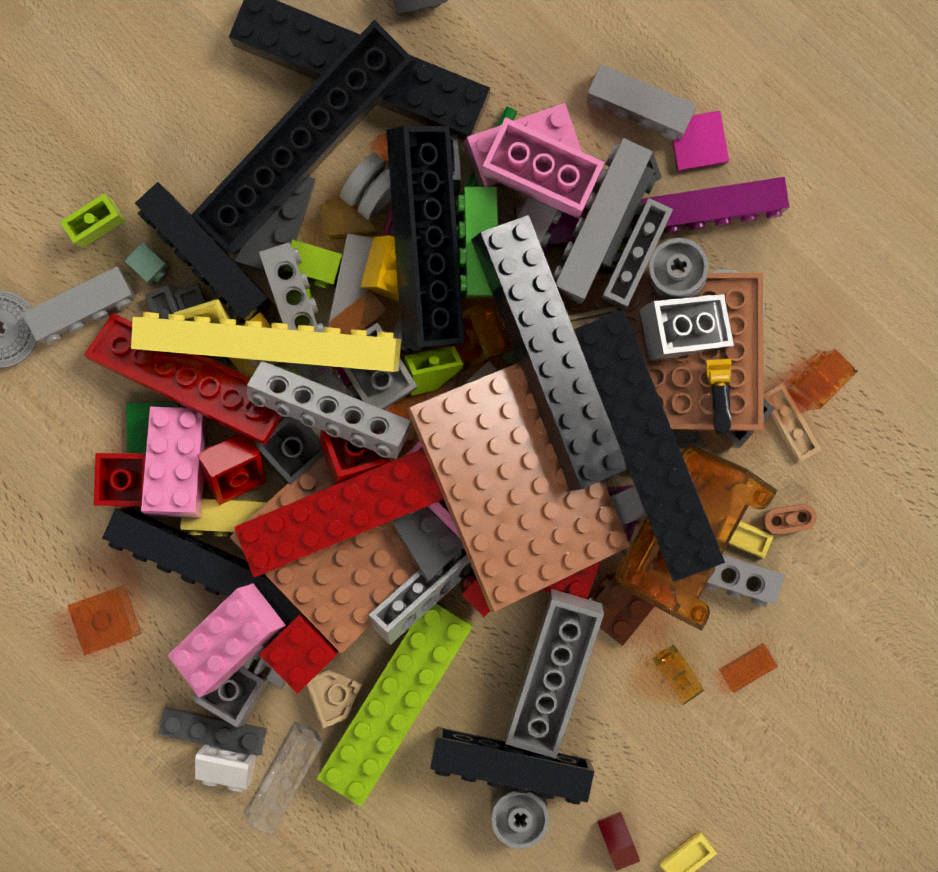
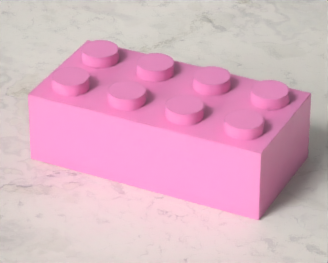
M565 103L514 120L521 125L582 152ZM502 125L468 136L463 142L479 187L501 185V183L483 176L482 167Z
M505 117L483 164L482 175L580 219L605 162Z
M150 407L141 511L148 517L201 518L204 475L198 453L206 449L208 417L189 408Z
M253 583L236 589L167 656L200 698L217 690L286 625Z

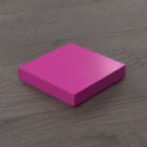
M721 111L693 115L682 140L678 138L672 140L677 172L729 162Z

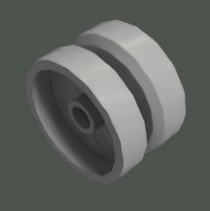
M375 152L368 155L356 167L344 184L339 196L350 206L359 203L358 212L369 221L374 219L391 200L389 168L385 170L386 161Z
M675 238L665 241L651 255L649 264L651 288L663 300L698 297L706 284L709 269L707 255L701 246L692 240Z
M507 785L498 790L492 800L490 809L493 831L498 839L508 847L517 849L529 848L540 842L548 830L550 821L545 798L539 796V792L529 790L528 793H520Z

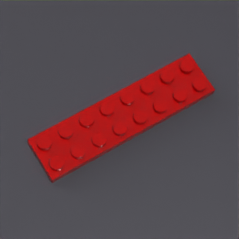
M114 313L111 314L84 355L88 360L266 445L283 417L275 410L265 406L259 407L248 400L247 384L251 379L250 377L208 357L197 354L131 349L133 322Z
M420 449L239 524L234 528L253 577H258L442 501L444 498L424 449Z

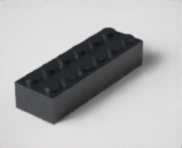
M159 182L153 185L135 202L140 209L137 214L152 228H158L155 233L171 248L176 247L173 252L182 262L186 263L189 267L192 265L195 267L191 271L201 282H204L207 286L209 284L213 286L210 292L220 302L222 301L225 305L227 303L230 305L227 310L238 321L240 320L244 323L260 312L265 314L274 305L271 299Z
M441 727L437 729L430 769L435 770V774L440 776L460 775L464 781L476 782L477 779L487 781V785L496 788H502L503 785L513 787V790L516 792L528 793L529 790L539 792L541 797L554 799L555 796L563 797L566 802L577 805L581 802L588 803L594 776L593 766L590 759L558 752L555 759L507 745L502 740Z

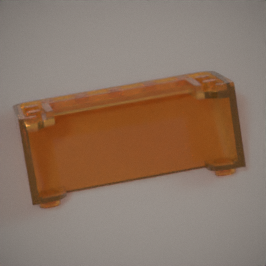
M687 446L681 453L720 551L723 554L748 506L758 510L766 508L772 502L777 489L747 468L697 446ZM646 516L617 569L616 582L620 587L665 613L702 631L709 618L710 609L699 597L715 567L672 582Z

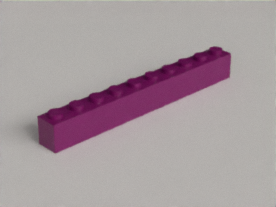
M785 177L648 197L673 209L663 230L665 234L678 233L680 228L690 227L691 231L706 228L705 224L715 223L716 227L731 224V220L741 219V223L757 220V216L766 215L767 219L783 216L782 213L790 208ZM642 198L641 202L646 203L648 198ZM563 212L557 225L552 223L548 230L551 233V237L546 247H541L543 253L552 252V248L561 246L562 250H565L569 241L574 243L576 238L572 234L579 219ZM582 212L580 217L586 219L587 214ZM633 217L630 226L634 227L638 218Z

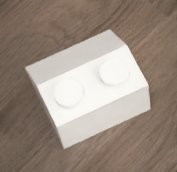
M205 744L196 753L195 779L202 780V784L208 786L222 784L227 785V788L232 791L247 790L252 781L257 755Z

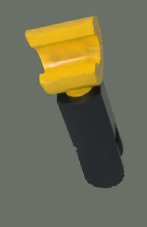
M731 359L706 360L705 366L709 385H715L711 387L714 429L719 434H724L731 428L729 385H726L731 382Z

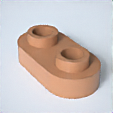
M806 504L772 508L764 514L763 525L768 532L773 534L804 531L811 529L815 525L817 515L815 510ZM800 512H803L805 515V519L802 522L797 519V515ZM774 516H777L780 520L776 526L772 524Z

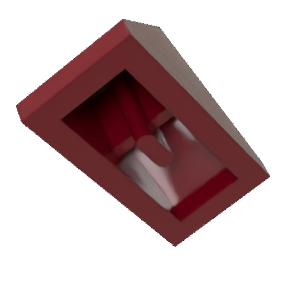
M621 812L597 821L616 871L640 862Z

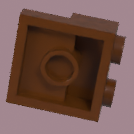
M613 573L611 576L607 574L598 585L601 589L595 596L591 594L587 599L602 603L604 616L600 629L623 646L655 605L616 573Z

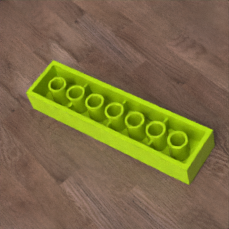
M438 601L407 630L322 767L317 780L362 807L473 628L471 621Z

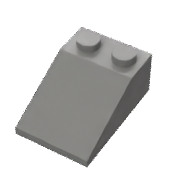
M724 294L653 301L639 309L649 361L675 358L734 346Z
M378 323L366 330L367 336L377 337V332H385ZM401 357L399 360V371L396 372L343 367L363 402L383 410L418 388Z

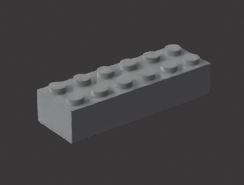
M625 138L622 139L620 145L614 144L605 165L609 166V169L603 168L594 189L599 191L597 194L591 193L583 212L587 214L586 219L580 217L572 234L576 240L574 243L569 241L561 258L565 264L563 267L558 265L553 275L561 297L578 305H581L653 151Z
M551 589L506 728L505 744L556 759L604 616L602 603Z

